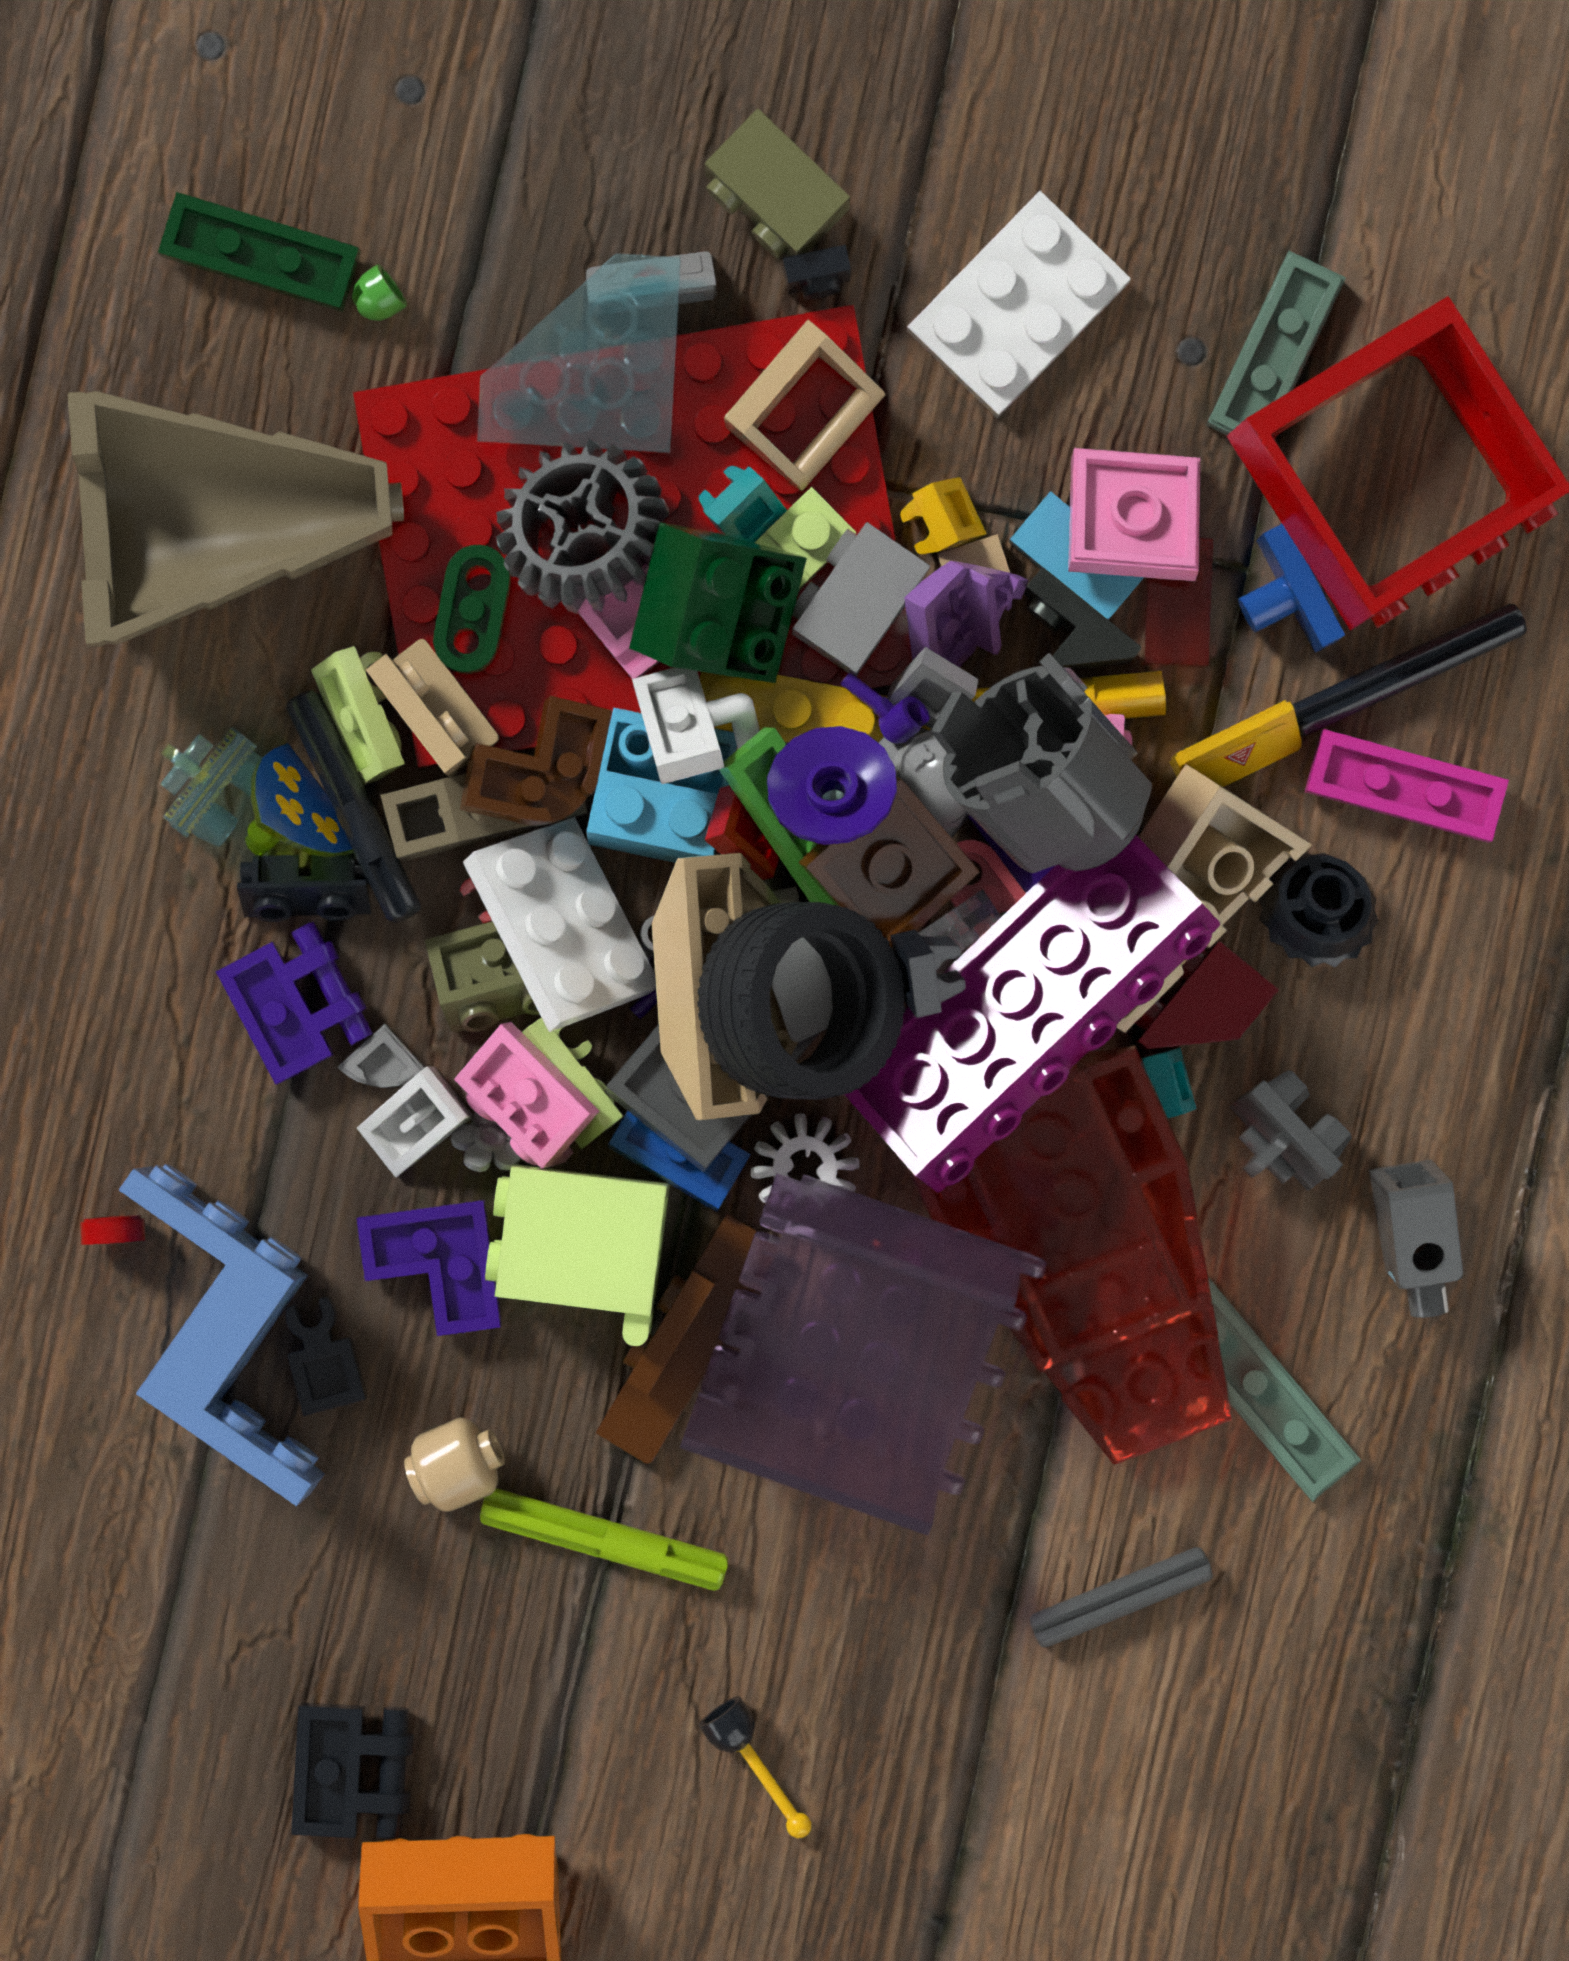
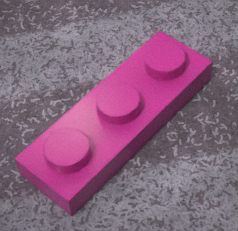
M1323 729L1319 736L1304 792L1489 843L1493 841L1509 780Z

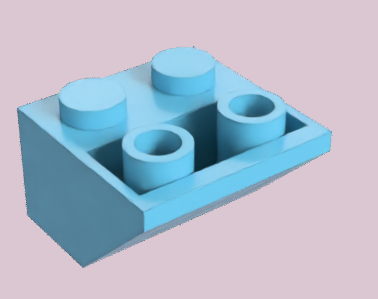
M613 707L598 783L586 831L588 844L676 863L677 858L716 855L717 850L705 841V836L719 788L729 784L719 770L661 784L642 714ZM714 729L724 761L737 750L734 732Z

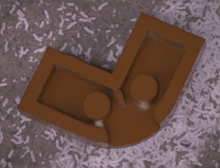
M549 696L544 700L534 756L476 743L471 747L460 810L535 826L555 823L571 815L592 795L597 786L612 710Z

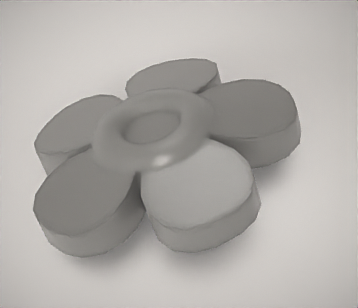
M476 1112L472 1115L471 1124H462L452 1132L451 1143L456 1149L465 1150L463 1161L471 1170L477 1172L486 1171L492 1159L494 1164L502 1170H510L511 1166L518 1165L520 1162V1157L510 1145L511 1137L495 1121H489Z

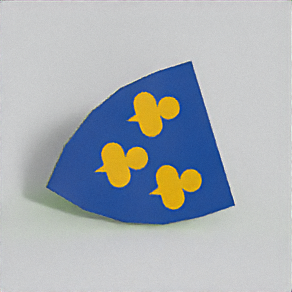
M288 743L274 748L257 762L251 776L250 796L255 820L249 824L248 835L245 837L246 845L252 853L263 856L280 841L308 854L324 857L345 855L353 851L328 795Z

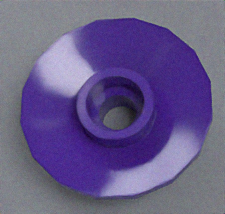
M843 726L815 728L794 737L775 756L767 776L768 801L779 823L798 838L822 845L849 843L872 833L889 815L897 795L896 769L885 748L866 733ZM832 790L840 791L845 795L841 799L834 801L822 799L825 793Z

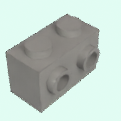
M868 522L865 523L858 535L849 529L844 532L826 559L835 568L821 588L812 582L808 584L796 601L792 615L798 619L792 629V635L848 674L851 672L855 676L861 671L904 609V597L924 580L931 567Z

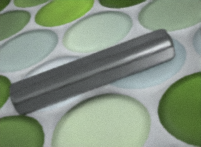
M1194 1547L1036 1612L1030 1617V1625L1038 1644L1041 1647L1047 1648L1206 1583L1213 1577L1212 1568L1205 1552L1199 1547Z

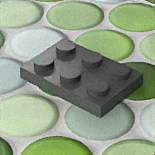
M659 1024L607 1084L604 1091L703 1173L752 1115L696 1120L661 1054ZM821 1032L798 1042L791 1057L797 1062Z

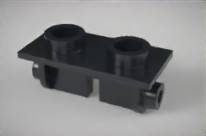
M354 853L311 854V876H300L299 855H254L252 862H241L240 864L241 883H237V891L244 917H256L265 922H281L289 919L291 916H320L327 920L341 921L350 919L354 915L371 914V904L367 889L369 882Z

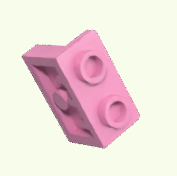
M512 1022L501 1024L454 1079L468 1093L466 1100L470 1107L481 1117L489 1121H495L511 1137L510 1145L515 1153L527 1163L539 1166L541 1169L565 1163L573 1154L569 1146L599 1113V1110Z

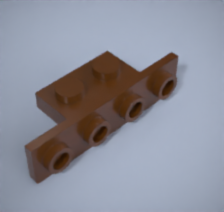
M728 1213L726 1214L687 1281L675 1274L657 1304L656 1308L666 1313V1316L654 1336L649 1334L645 1343L640 1346H632L623 1363L631 1367L633 1371L595 1432L596 1434L646 1464L654 1460L779 1252V1245Z

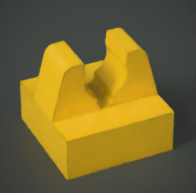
M961 477L933 482L912 493L914 499L900 512L903 523L923 517L928 527L929 536L924 541L914 545L918 554H928L959 547L987 534Z

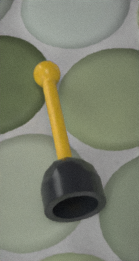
M740 1696L733 1697L707 1714L698 1725L707 1740L720 1751L729 1753L740 1752L786 1817L788 1833L794 1838L806 1837L812 1827L810 1818L806 1814L796 1811L749 1744L754 1733L755 1722L751 1711Z

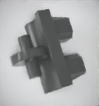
M1287 1070L1268 1083L1263 1080L1242 1094L1230 1108L1248 1127L1239 1136V1139L1254 1154L1242 1168L1249 1177L1253 1178L1267 1168L1281 1184L1294 1176L1308 1191L1323 1179L1331 1178L1343 1166L1337 1158L1341 1155L1352 1136L1337 1118L1329 1114L1320 1118L1309 1129L1294 1113L1310 1094L1307 1086L1293 1071Z

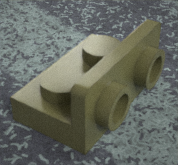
M493 921L425 940L439 1003L452 1032L463 1030L469 1032L483 1031L494 1026L499 1020L525 1013L531 1015L540 1014Z

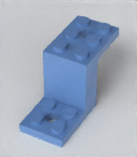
M165 1164L163 1168L159 1165L155 1167L134 1168L119 1188V1191L225 1264L136 1392V1395L297 1506L313 1492L325 1474L314 1466L319 1457L292 1437L287 1436L281 1442L262 1430L261 1428L266 1423V1420L246 1404L234 1400L229 1405L221 1400L307 1278L308 1274L296 1267L302 1258L288 1246L273 1237H270L268 1241L262 1239L260 1242L244 1231L249 1220L227 1204L219 1200L215 1204L212 1202L206 1204L191 1194L197 1184L174 1167Z

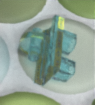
M231 727L202 766L199 764L214 745L200 734L197 735L184 753L170 743L161 752L175 765L160 785L173 795H176L190 776L192 777L163 818L170 823L171 827L186 838L190 833H193L198 838L218 847L224 843L234 830L238 819L216 803L215 800L229 782L255 800L256 772L262 760L254 752L257 746L234 727Z

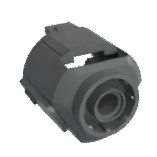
M1048 653L1039 661L1043 666L1025 669L1004 678L984 692L975 702L963 692L953 691L931 730V733L946 751L943 759L945 785L952 797L1018 866L1030 873H1035L1057 864L1069 870H1087L1108 862L1131 842L1142 823L1152 783L1131 760L1138 752L1087 696L1084 691L1088 687L1071 668L1062 667Z

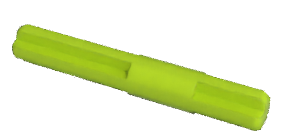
M497 1488L491 1495L484 1497L480 1511V1521L484 1525L713 1591L719 1590L722 1586L728 1567V1557L723 1553Z

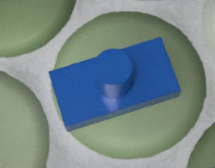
M1283 524L1263 533L1256 542L1276 579L1238 598L1241 611L1251 629L1256 633L1294 613L1314 653L1338 642L1345 636V633L1311 568Z

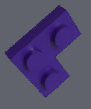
M485 1200L356 1218L365 1281L422 1273L429 1274L437 1336L502 1327L499 1299L495 1297L496 1282L485 1280L488 1249L491 1242Z

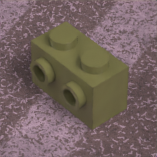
M758 108L704 163L705 176L711 181L705 187L710 196L731 215L740 209L757 226L751 231L752 235L777 259L784 253L789 257L808 253L850 208V196Z

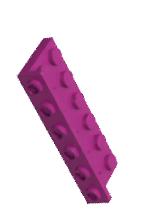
M1137 835L1118 855L1095 868L1076 871L1063 868L1057 864L944 972L957 970L965 979V989L961 993L941 1002L942 1012L916 1018L910 1008L907 1007L905 1013H903L904 1021L900 1028V1037L897 1038V1045L893 1048L891 1057L886 1060L885 1066L879 1070L876 1076L871 1078V1081L862 1084L861 1088L844 1095L912 1173L936 1192H940L945 1187L956 1184L966 1177L974 1166V1160L994 1141L1001 1140L1011 1134L1019 1125L1022 1114L1041 1096L1048 1095L1057 1090L1067 1079L1069 1069L1089 1050H1095L1103 1046L1115 1033L1117 1024L1137 1005L1145 1004L1153 999L1161 990L1164 979L1184 960H1189L1199 955L1209 944L1212 933L1219 928L1220 922Z

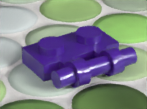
M314 921L291 933L302 953L299 957L286 963L276 943L270 942L216 971L275 1085L281 1084L334 1055L323 1034L324 1031L340 1024L351 1046L373 1035L362 1013L367 1009L359 992L351 993L335 962L340 959L339 954L332 941L324 942ZM312 973L329 1006L314 1014L296 981Z

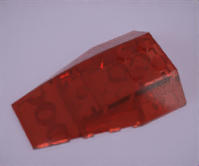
M1135 1046L1086 1053L1069 1069L1065 1082L1054 1092L1041 1096L1022 1114L1017 1128L1007 1137L994 1141L974 1160V1166L968 1175L958 1183L947 1186L940 1192H936L916 1177L909 1169L951 1262L964 1278L967 1276L986 1298L985 1304L1001 1324L1005 1322L1025 1347L1026 1356L1040 1373L1045 1372L1061 1392L1062 1401L1113 1465L1232 1420V1409L1188 1162Z

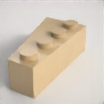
M1185 764L1139 835V838L1220 922L1219 928L1212 933V938L1207 945L1208 948L1227 931L1223 924L1248 899L1256 902L1273 885L1269 878L1289 858L1297 861L1312 846L1303 838L1187 764ZM1184 960L1164 979L1161 990L1153 999L1145 1004L1137 1005L1117 1024L1116 1028L1126 1032L1184 974L1182 965L1187 960Z

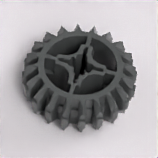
M589 439L582 453L578 454L572 444L564 441L561 458L553 460L548 453L540 451L539 463L542 467L535 473L529 469L519 467V477L524 483L521 489L504 488V498L512 508L496 512L497 523L504 530L496 538L498 548L504 555H507L504 558L505 568L512 577L519 578L518 584L527 595L534 596L539 593L538 597L542 603L552 609L562 600L563 605L569 612L577 614L582 603L587 599L594 610L602 612L605 595L613 593L619 601L626 602L628 595L624 586L633 580L636 584L645 585L647 576L642 567L644 564H650L659 524L669 517V508L664 499L659 498L662 491L661 486L654 476L646 475L647 469L640 459L634 456L627 460L624 451L614 444L603 454L599 444ZM617 493L628 499L629 514L625 530L617 528L612 520V515L615 511L612 502ZM593 521L595 526L589 524V526L587 527V522ZM542 523L547 524L554 533L550 543L554 550L548 561L541 558L538 551V536ZM581 524L585 525L586 528L584 530L580 527ZM571 528H574V529H577V528H578V529H579V532L573 533V531L571 530Z

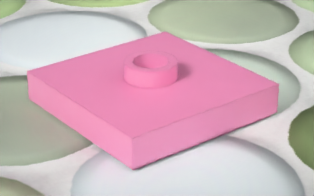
M1074 448L1071 458L1068 572L1195 581L1199 572L1200 458Z

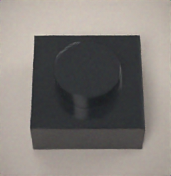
M846 245L783 258V273L788 295L802 292L805 300H813L839 293L841 291L839 283L850 281L851 276Z

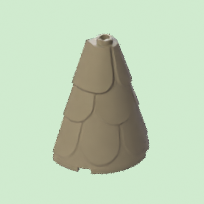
M98 391L67 393L72 457L79 477L86 580H81L85 640L88 648L102 647L107 644L119 645L203 608L212 610L283 576L293 580L393 535L392 522L404 521L401 482L388 483L387 463L280 431L271 436L196 413L185 415Z

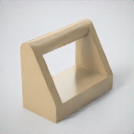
M807 320L725 415L724 423L725 428L793 486L803 491L886 394L824 332L810 320ZM820 357L852 384L856 390L794 463H792L757 428L816 359Z

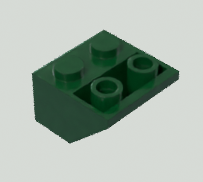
M660 522L629 649L670 667L776 683L807 558L711 531Z

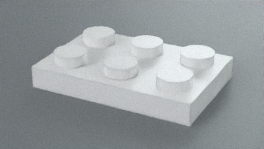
M1039 191L907 326V332L998 418L1130 283L1131 278L1054 203Z
M575 817L474 851L463 861L549 1032L649 995L656 989L655 973Z

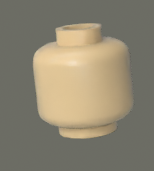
M457 1418L419 1434L411 1446V1456L405 1458L404 1464L410 1486L418 1500L423 1505L432 1503L438 1510L449 1512L491 1495L498 1484L497 1468L505 1464V1458L501 1445L492 1430L489 1429L482 1432L471 1420Z

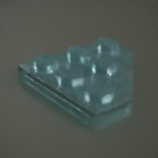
M618 253L612 256L597 272L480 376L477 441L563 446L565 441L574 447H585L588 440L591 439L593 442H597L602 449H609L614 444L622 450L670 453L681 257Z

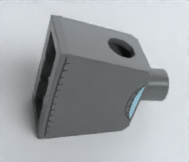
M1432 1159L1369 1169L1386 1273L1399 1289H1407L1410 1316L1426 1318L1447 1313L1449 1309L1445 1283L1458 1281L1463 1278L1453 1182ZM1427 1243L1423 1250L1414 1253L1419 1246Z

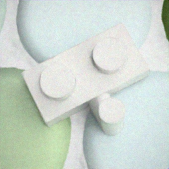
M671 668L632 679L661 784L725 768L714 730L715 726L732 723L737 749L760 731L754 703L748 695L738 693L706 702L697 671Z

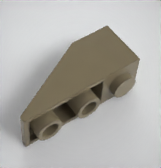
M466 774L380 795L396 857L403 862L538 826L519 824L460 810ZM585 802L575 812L562 820L588 814Z

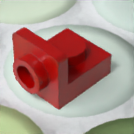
M730 785L719 788L705 841L720 854L741 853L750 863V869L762 880L774 877L775 870L780 861L779 856Z

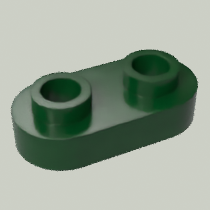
M470 545L460 549L450 559L446 568L433 644L435 652L442 663L450 670L460 674H474L486 669L495 659L499 649L511 587V575L504 566L503 556L489 546ZM478 568L485 569L491 574L489 586L481 591L471 589L467 583L469 574ZM464 631H472L479 637L477 649L469 654L459 652L455 646L456 638Z

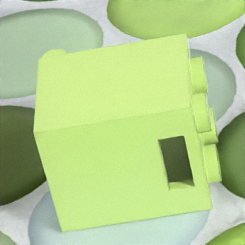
M521 1164L511 1166L510 1177L502 1176V1178L498 1177L493 1216L505 1218L502 1240H494V1242L489 1244L485 1280L496 1282L495 1297L625 1313L622 1331L625 1342L631 1346L642 1345L652 1330L670 1184L553 1168L541 1169L537 1166Z

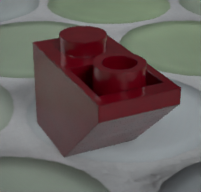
M1220 941L1215 942L1207 951L1204 949L1196 957L1187 960L1182 965L1184 974L1180 979L1183 981L1167 1000L1161 996L1134 1023L1142 1031L1133 1042L1142 1049L1239 1040L1279 989Z

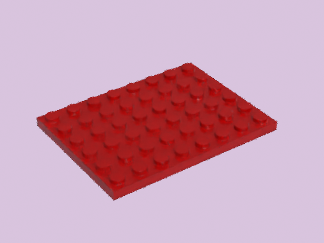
M854 305L353 392L364 456L386 462L388 483L401 482L404 521L392 522L393 535L379 541L398 655L420 639L426 640L435 652L433 636L446 568L450 559L460 549L470 545L489 546L498 551L503 558L507 556L498 548L496 536L504 532L497 523L496 512L512 508L504 498V488L521 489L524 483L519 477V467L529 469L535 473L542 467L539 463L540 451L548 453L553 460L561 458L564 441L572 444L578 454L582 453L588 440L591 439L599 444L603 454L614 444L624 451L627 460L634 456L640 459L647 469L646 475L654 476L661 486L662 491L659 498L664 499L669 508V517L662 521V523L720 534L703 512L704 508L699 501V495L706 490L714 498H717L732 483L724 473L729 466H736L743 470L751 467L766 481L787 510L812 487L856 531V535H858L865 523L868 522L895 541L873 411L868 414L803 491L793 486L725 428L724 423L725 415L807 320H810L866 373ZM818 357L757 430L794 463L855 392L856 388ZM617 493L612 502L615 508L612 520L617 528L625 530L629 514L628 499ZM593 521L587 522V527L589 526V524L595 526ZM542 523L538 536V551L540 557L548 561L554 550L550 545L554 533L547 524ZM584 524L580 525L582 530L586 528ZM571 528V530L573 531V533L579 532V529H578V528H577V529ZM830 563L824 566L798 592L797 600L810 582L821 588L835 567ZM482 568L473 570L468 576V586L475 591L486 589L491 582V574ZM512 576L499 649L493 662L486 669L474 674H460L447 667L499 735V741L492 747L513 752L536 749L544 700L549 696L609 709L612 712L614 707L641 713L632 679L578 613L569 612L563 605L562 600L553 609L545 606L538 597L539 593L534 596L527 595L518 584L519 578ZM904 607L856 676L873 690L890 687L892 682L913 661L906 607ZM792 616L778 675L843 687L841 683L848 673L792 635V629L798 619ZM472 631L460 633L456 638V649L463 654L474 652L479 645V637ZM659 662L643 676L675 667ZM697 671L698 676H699V679H700L701 672H700V671ZM412 731L418 768L424 769L439 766Z

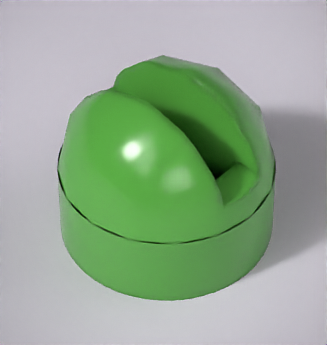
M380 264L375 265L362 274L353 287V302L357 306L359 314L369 320H385L407 307V302L401 290Z

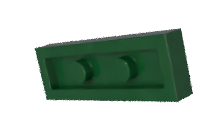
M176 192L158 254L162 258L343 312L361 250L357 246Z

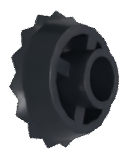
M1304 853L1297 861L1288 859L1269 878L1273 885L1258 899L1262 906L1259 921L1269 928L1270 942L1283 946L1288 958H1302L1311 967L1321 963L1337 967L1344 959H1357L1362 947L1372 943V930L1379 922L1375 912L1376 897L1367 886L1366 878L1347 861L1326 853L1315 855Z

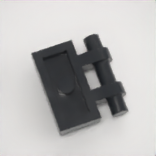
M300 1703L298 1706L291 1835L356 1838L358 1835L359 1813L378 1814L376 1834L378 1838H402L403 1814L410 1812L411 1792L405 1790L406 1756L413 1755L414 1734L408 1733L409 1708L384 1707L382 1732H365V1706ZM362 1755L381 1756L379 1789H360Z

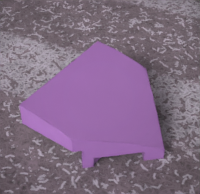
M952 560L934 571L904 597L912 660L925 647L958 667L974 653L976 646L992 654H998L1002 646L999 630L1000 618L1004 609L1009 611L1012 608L1013 599L1022 598L1029 580L1016 574Z

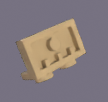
M420 639L393 660L385 654L365 669L447 776L453 777L468 766L471 747L476 743L494 746L499 741V735L426 640Z

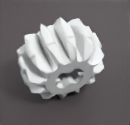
M802 1113L795 1115L794 1123L798 1136L792 1139L789 1138L784 1126L780 1122H775L771 1125L772 1133L783 1144L779 1150L765 1142L758 1141L754 1150L760 1155L773 1158L774 1162L773 1166L752 1167L751 1177L761 1179L774 1176L776 1183L759 1193L761 1201L766 1203L772 1200L782 1190L787 1196L780 1206L778 1215L787 1219L792 1213L795 1200L804 1201L803 1217L805 1222L808 1223L815 1221L816 1213L812 1201L820 1197L826 1210L831 1214H835L840 1210L837 1201L828 1193L832 1186L845 1194L852 1195L856 1186L848 1180L836 1177L837 1170H854L859 1168V1159L848 1157L836 1160L834 1153L847 1147L851 1142V1138L847 1133H844L829 1145L823 1142L832 1123L826 1117H823L818 1123L814 1137L806 1136L807 1119L805 1114ZM805 1149L806 1157H809L810 1152L814 1151L823 1161L816 1168L820 1179L810 1186H805L804 1179H801L799 1185L795 1184L787 1174L794 1167L790 1156L799 1150Z

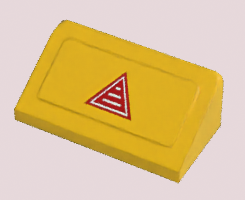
M1284 700L1176 753L1171 757L1172 760L1169 763L1176 777H1178L1185 764H1187L1218 785L1225 787L1301 748L1302 739L1295 710L1290 701L1286 702Z

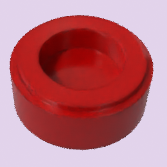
M141 1215L85 1218L83 1222H80L81 1245L146 1241L145 1218H141Z

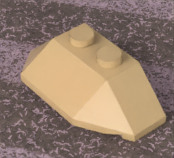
M741 853L677 858L652 921L661 1054L696 1120L758 1114L767 1101L766 1095L738 1084L736 1080L731 1079L728 1076L729 1074L721 1069L720 1064L716 1063L715 1057L708 1050L709 1046L703 1038L704 1033L700 1028L701 1020L698 1017V988L700 987L699 979L703 972L702 967L707 960V954L711 951V946L718 940L719 934L723 933L724 929L731 925L736 918H740L741 915L757 908L781 903L766 883L750 869V863ZM771 986V1021L781 1046L791 1056L798 1042L792 1041L789 1037Z

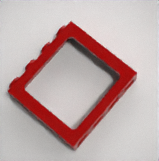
M1449 296L1250 415L1226 436L1350 631L1370 618L1377 629L1410 608L1404 597L1420 587L1427 597L1460 577L1454 566L1467 557L1471 556L1477 566L1510 545L1504 534L1518 525H1521L1526 535L1559 515L1553 503L1569 493L1567 479ZM1407 356H1415L1423 363L1504 489L1506 500L1496 510L1379 583L1370 586L1366 584L1289 464L1275 442V437Z

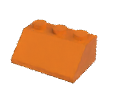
M519 1834L508 1838L473 1839L466 1836H455L447 1840L408 1841L398 1838L388 1839L383 1842H362L358 1911L366 1961H561L559 1873L555 1836L537 1837L531 1834Z

